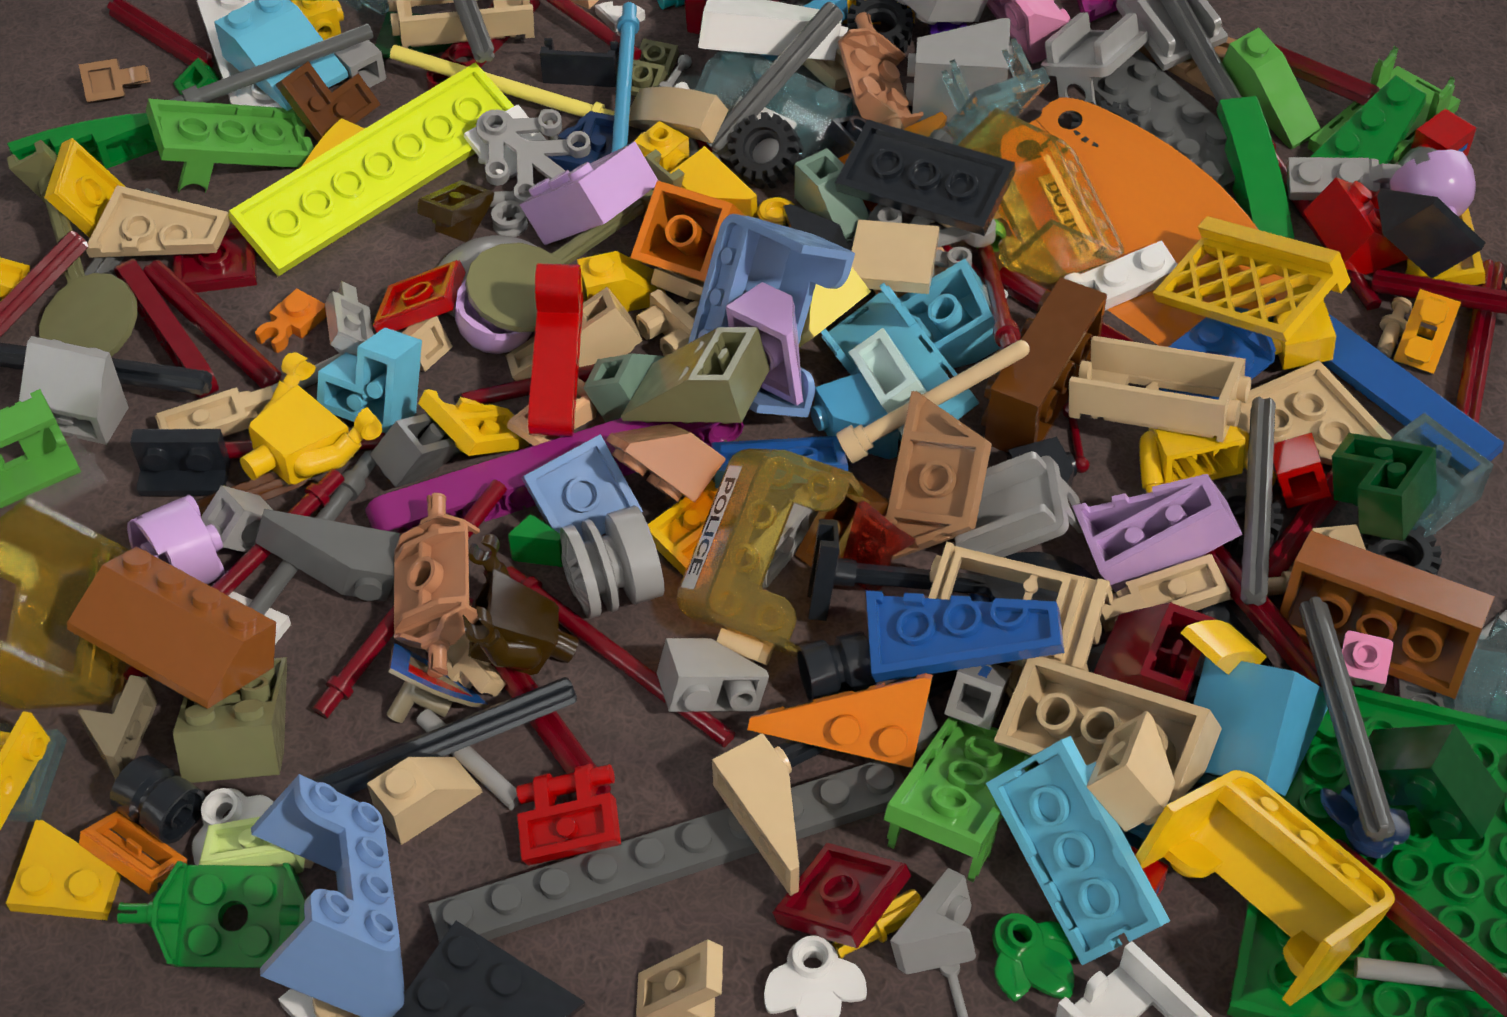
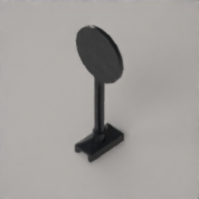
M819 519L807 590V597L811 598L808 612L809 620L827 621L834 585L854 587L855 583L931 590L933 582H930L931 570L857 563L856 559L839 558L838 521ZM1016 552L1003 557L1096 580L1082 566L1061 556L1042 552ZM958 572L952 592L986 594L991 602L995 598L1023 600L1025 594L1022 583L989 575L982 576ZM1038 588L1037 592L1032 595L1031 600L1056 602L1059 592Z

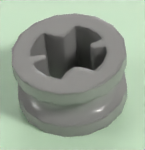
M512 200L503 201L492 209L493 228L498 235L517 237L527 230L528 221L519 205L521 204L520 202ZM513 217V220L507 221L506 218Z

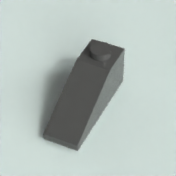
M264 509L255 543L338 593L358 597L366 601H387L394 583V551L399 540V533Z

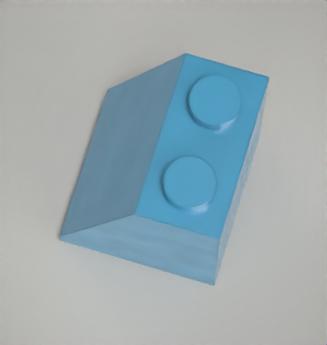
M1206 657L1193 704L1210 709L1222 730L1206 771L1196 783L1204 786L1230 771L1241 770L1256 776L1277 794L1285 796L1328 709L1322 687L1296 671L1241 661L1228 675Z

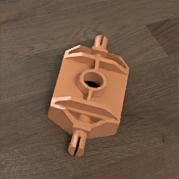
M859 13L855 17L858 29H850L838 41L855 103L863 119L904 130V128L915 124L924 115L921 111L914 114L910 113L909 102L900 81V72L896 66L906 56L882 34L876 32L869 13Z
M432 493V496H427L428 517L422 519L420 525L401 534L394 551V639L409 647L428 651L427 674L431 677L440 678L448 674L447 651L449 646L454 645L465 634L462 615L473 625L479 619L477 610L469 606L468 532L478 534L480 529L464 519L447 515L446 496L442 493Z

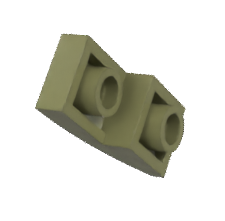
M648 39L642 40L639 48L642 51L639 60L633 59L631 95L636 96L639 89L658 87L660 82L668 80L679 57L678 45Z

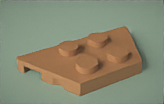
M911 391L878 554L880 558L885 560L903 557L975 529L992 446L985 438L917 391Z

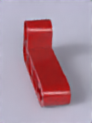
M537 263L535 271L537 316L528 409L529 435L573 436L583 319L581 265Z

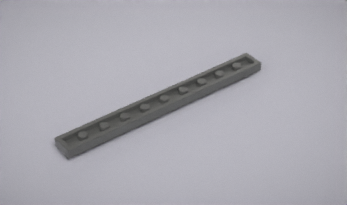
M877 760L792 787L791 795L796 840L886 811L888 803L904 782L898 765ZM727 808L621 842V845L592 851L430 903L428 906L439 943L456 920L485 939L490 940L758 853L759 850L731 810Z

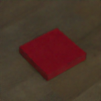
M230 224L216 253L174 254V274L195 293L257 285L256 250L234 224Z
M826 843L799 877V892L792 896L787 893L772 913L778 925L858 948L909 880L911 874L906 863Z

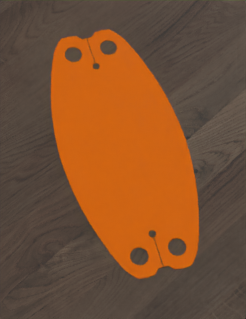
M1060 97L1046 105L1042 109L1041 116L1030 123L1019 122L1001 133L999 142L1000 156L1002 159L1015 162L1016 172L1010 183L1015 197L1031 227L1067 275L1071 273H1085L1161 240L1176 263L1179 264L1201 239L1197 227L1207 216L1259 230L1224 188L1194 162L1150 132L1089 102ZM1066 111H1075L1082 116L1083 121L1075 129H1064L1059 125L1058 118ZM1076 130V131L1080 132L1081 134H1079V135L1076 136L1075 133H1074V131ZM1085 136L1089 138V140L1086 143L1081 141V139ZM1033 137L1039 142V149L1034 154L1021 155L1016 152L1015 143L1020 138ZM1093 142H1095V143H1097L1099 146H1098V147L1092 146V144H1093ZM1063 145H1067L1069 147V151L1063 153L1059 150V148ZM1064 171L1105 252L1104 255L1078 262L1038 179ZM1207 253L1197 264V267L1218 260V258L1211 257ZM1239 265L1227 269L1228 276L1251 268ZM1218 272L1200 278V285L1221 279L1222 274ZM1273 274L1261 278L1260 283L1262 286L1284 277ZM1193 281L1179 285L1173 292L1179 293L1194 288ZM1254 281L1231 288L1232 295L1255 288ZM1155 290L1107 309L1155 344L1169 347L1206 318L1156 302L1153 295ZM1225 291L1203 297V301L1210 303L1226 298ZM1284 291L1266 297L1264 302L1266 304L1271 298H1275L1276 302L1283 300L1288 293ZM1258 300L1238 307L1252 310L1259 308Z

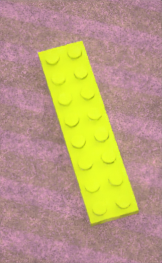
M475 62L229 210V220L273 272L280 276L474 155L476 152L465 140L464 133L476 127L477 120L483 113L489 110L507 111L514 107V105Z

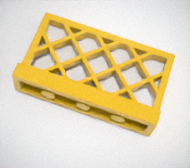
M1207 216L1197 227L1201 239L1156 288L1153 295L1156 302L1287 342L1330 291L1342 293L1351 281L1339 251ZM1207 253L1211 257L1218 258V260L1197 267V264ZM1239 265L1251 268L1228 276L1227 269ZM1221 272V279L1200 285V278ZM1273 274L1284 277L1262 286L1260 283L1261 278ZM1193 281L1194 288L1179 293L1173 292L1179 285ZM1254 281L1255 288L1232 295L1231 288ZM1305 284L1314 286L1311 291L1294 296L1293 288ZM1225 291L1226 298L1210 303L1203 301V297ZM1287 291L1289 298L1265 305L1264 298ZM1258 300L1259 308L1243 313L1235 311V307ZM1292 310V313L1282 325L1268 321V317Z

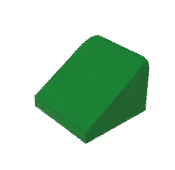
M197 58L173 82V85L182 95L181 91L195 85L197 88H201L219 81L221 78L212 67Z
M529 515L508 534L512 560L558 567L563 566L560 533L537 517Z

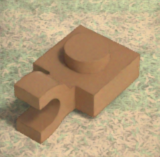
M118 59L79 64L87 103L126 97L124 86L151 83L149 70L145 65L120 69Z

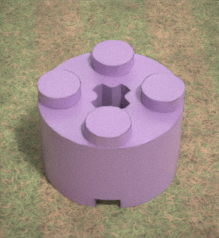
M191 495L179 498L139 515L127 523L128 537L132 549L139 547L207 585L217 581L225 574L224 567L216 551L223 548L221 537L214 525H204L199 507Z

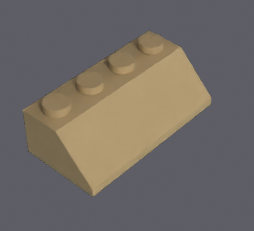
M1043 657L1029 658L1026 661L994 742L1033 756L1061 739L1071 736L1085 764L1089 765L1098 760L1110 731L1148 711L1154 718L1175 780V785L1169 802H1173L1183 797L1205 773L1222 728L1210 709Z

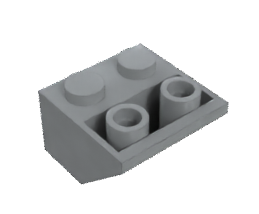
M34 336L30 337L26 347L19 401L23 402L32 398L30 393L41 389L64 436L107 445L129 408L110 352H105L98 348H86L67 344L55 339L48 340Z

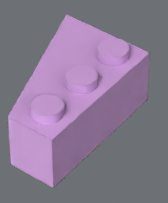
M633 142L592 163L586 162L571 172L566 170L551 180L549 178L544 179L528 190L531 197L519 205L543 244L547 245L605 224L652 190L658 179L636 142Z
M1208 474L1153 486L1152 492L1128 497L1125 493L1112 496V502L1088 507L1086 503L1072 506L1099 573L1105 580L1110 581V586L1115 592L1125 588L1128 581L1199 558L1242 535L1227 500Z

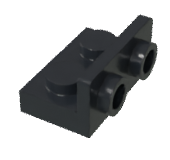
M133 429L130 443L140 469L136 486L140 496H208L216 493L221 485L226 486L231 462L221 429Z

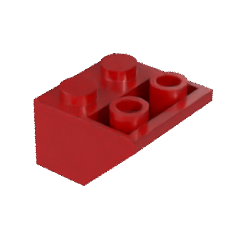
M1335 177L1303 211L1326 247L1340 252L1346 269L1362 273L1363 275L1409 259L1382 233L1377 199L1380 190L1375 192L1369 190L1358 181L1350 183Z

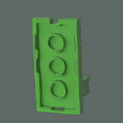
M1395 46L1384 61L1378 59V62L1375 63L1370 83L1381 89L1397 75L1427 95L1426 104L1405 139L1400 141L1394 151V157L1390 164H1396L1410 151L1416 129L1445 108L1455 113L1461 101L1452 96L1455 88V78L1451 76L1445 88L1441 90L1399 66L1393 69L1399 49ZM1355 102L1349 105L1309 139L1307 148L1316 152L1363 105Z
M148 99L146 114L161 160L184 161L177 189L178 194L184 186L189 184L202 186L206 193L214 163L300 168L314 149L310 137H304L306 126L293 108L286 111L280 107Z
M949 716L887 805L884 820L890 823L887 846L894 849L902 828L973 857L967 880L974 882L987 857H990L998 825L1003 817L986 783L1032 756L996 744L994 739L998 731L997 728L991 727L988 730ZM1036 762L1024 768L1025 772L1033 769Z

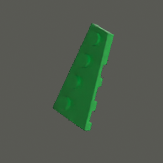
M1395 75L1311 157L1369 158L1379 160V164H1390L1394 157V151L1400 141L1405 139L1426 104L1427 94Z

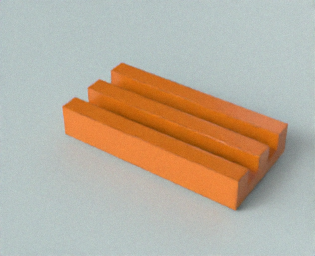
M118 811L80 831V846L149 895L157 890L158 882L161 884L165 882L177 861H183L186 864L188 861L183 855L167 844L160 842L140 825L132 822Z

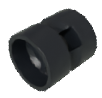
M862 631L836 636L834 645H829L824 640H818L797 646L800 678L809 703L813 702L814 699L839 694L841 690L845 692H858L877 685L871 674L870 645Z
M150 755L140 756L131 761L120 772L110 792V803L115 810L132 822L140 823L146 832L165 844L179 841L198 822L201 817V806L205 799L201 789L178 775L175 776L172 769Z

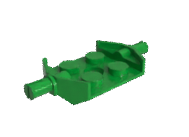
M177 861L153 901L149 903L120 902L118 910L122 913H117L118 924H148L155 933L167 964L173 967L261 968L305 920L304 903L308 897L294 867L289 863H283V866L187 865L183 861ZM232 905H245L248 911V919L245 925L236 931L226 930L223 925V915L226 910Z

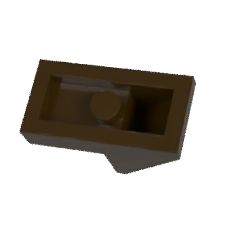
M460 180L419 198L417 214L432 219L436 232L466 243L473 238L494 200L495 192Z

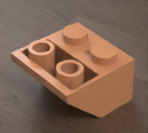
M671 423L610 433L605 440L616 448L612 453L614 458L641 476L648 471L650 475L646 481L677 502L682 496L696 502L726 460L725 457L694 434Z

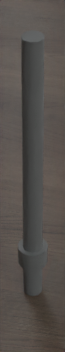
M367 23L201 88H197L196 85L181 91L182 95L169 100L208 102L302 66L307 61H315L374 38L373 32Z
M365 451L351 470L343 472L342 475L345 481L335 490L330 497V502L319 511L315 518L335 521L348 502L355 501L366 486L365 479L377 465L370 455L371 451ZM282 560L248 607L265 615L298 571V568Z

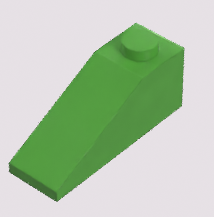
M1260 28L1229 44L1222 63L1241 97L1257 96L1267 125L1286 146L1293 149L1308 141L1321 129L1283 53Z

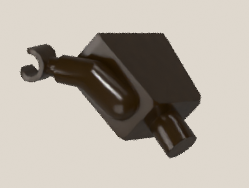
M484 535L481 541L491 551H484L477 544L472 543L468 551L469 560L474 564L483 565L485 568L483 574L486 582L472 603V607L477 610L479 619L473 625L462 615L465 634L469 640L468 656L491 663L496 667H504L529 675L538 674L550 656L569 663L575 655L579 640L577 637L558 630V605L549 598L511 578L505 564L496 557L500 544L495 535Z

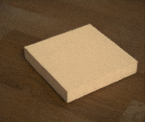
M858 220L852 252L855 253L852 267L869 289L881 290L879 286L885 283L893 291L929 294L939 241V226Z

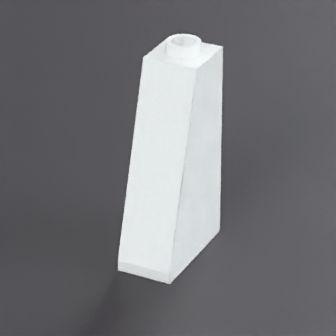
M707 0L703 12L698 48L780 56L816 15L819 9L770 0ZM842 20L808 58L835 60L836 49H840L838 41L848 30V27L841 26Z

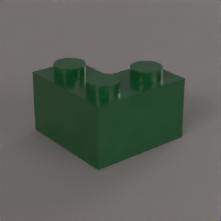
M1348 433L1332 455L1334 500L1358 506L1360 533L1378 536L1385 540L1404 541L1437 493L1436 447Z
M1456 724L1373 729L1368 740L1388 805H1415L1440 840L1482 839L1505 794Z

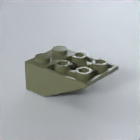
M717 327L652 363L622 413V420L643 421L646 423L655 421L742 423L770 370L758 327Z
M287 657L274 658V668L209 709L184 696L173 731L181 778L191 783L280 775L285 740Z

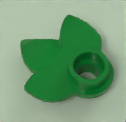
M1010 913L1003 916L995 925L992 934L994 948L999 955L994 967V974L1002 991L1013 1002L1021 999L1031 986L1049 996L1058 999H1064L1065 997L1070 999L1074 989V972L1070 961L1078 957L1061 925L1053 921L1036 923L1030 917L1020 913ZM1013 930L1019 932L1026 939V943L1017 941L1013 936Z

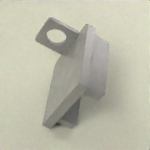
M1117 0L1116 8L1122 17L1127 13H1136L1138 30L1148 31L1149 41L1144 46L1163 71L1193 58L1161 0ZM1187 0L1212 46L1216 47L1227 42L1228 35L1221 27V18L1207 0Z
M1079 13L1046 40L1045 50L1047 59L1041 63L1042 74L1044 76H1056L1059 98H1069L1067 93L1068 86L1070 84H1077L1085 91V101L1089 103L1094 102L1096 105L1092 77L1111 75L1149 41L1148 31L1138 30L1136 13H1127L1109 30H1091L1088 13Z
M1031 451L987 468L976 527L971 531L957 535L955 537V545L990 555L1005 557L1063 535L1068 530L1069 523L1080 534L1083 531L1075 512L1073 514L1068 503L1069 499L1072 506L1080 504L1079 497L1061 478L1059 466L1050 456L1040 457L1036 452Z

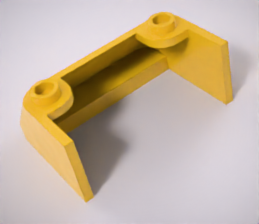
M1241 770L1230 771L1166 805L1135 855L1142 869L1164 857L1170 862L1172 868L1184 877L1204 878L1214 872L1217 873L1291 938L1283 948V955L1289 969L1297 976L1282 998L1289 1006L1328 980L1383 919L1395 900L1392 890L1382 879L1262 780Z

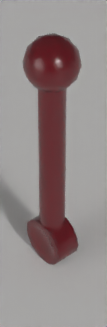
M1067 402L1063 406V414L1069 419L1077 472L1084 473L1089 469L1090 462L1084 457L1077 418L1069 417V402Z

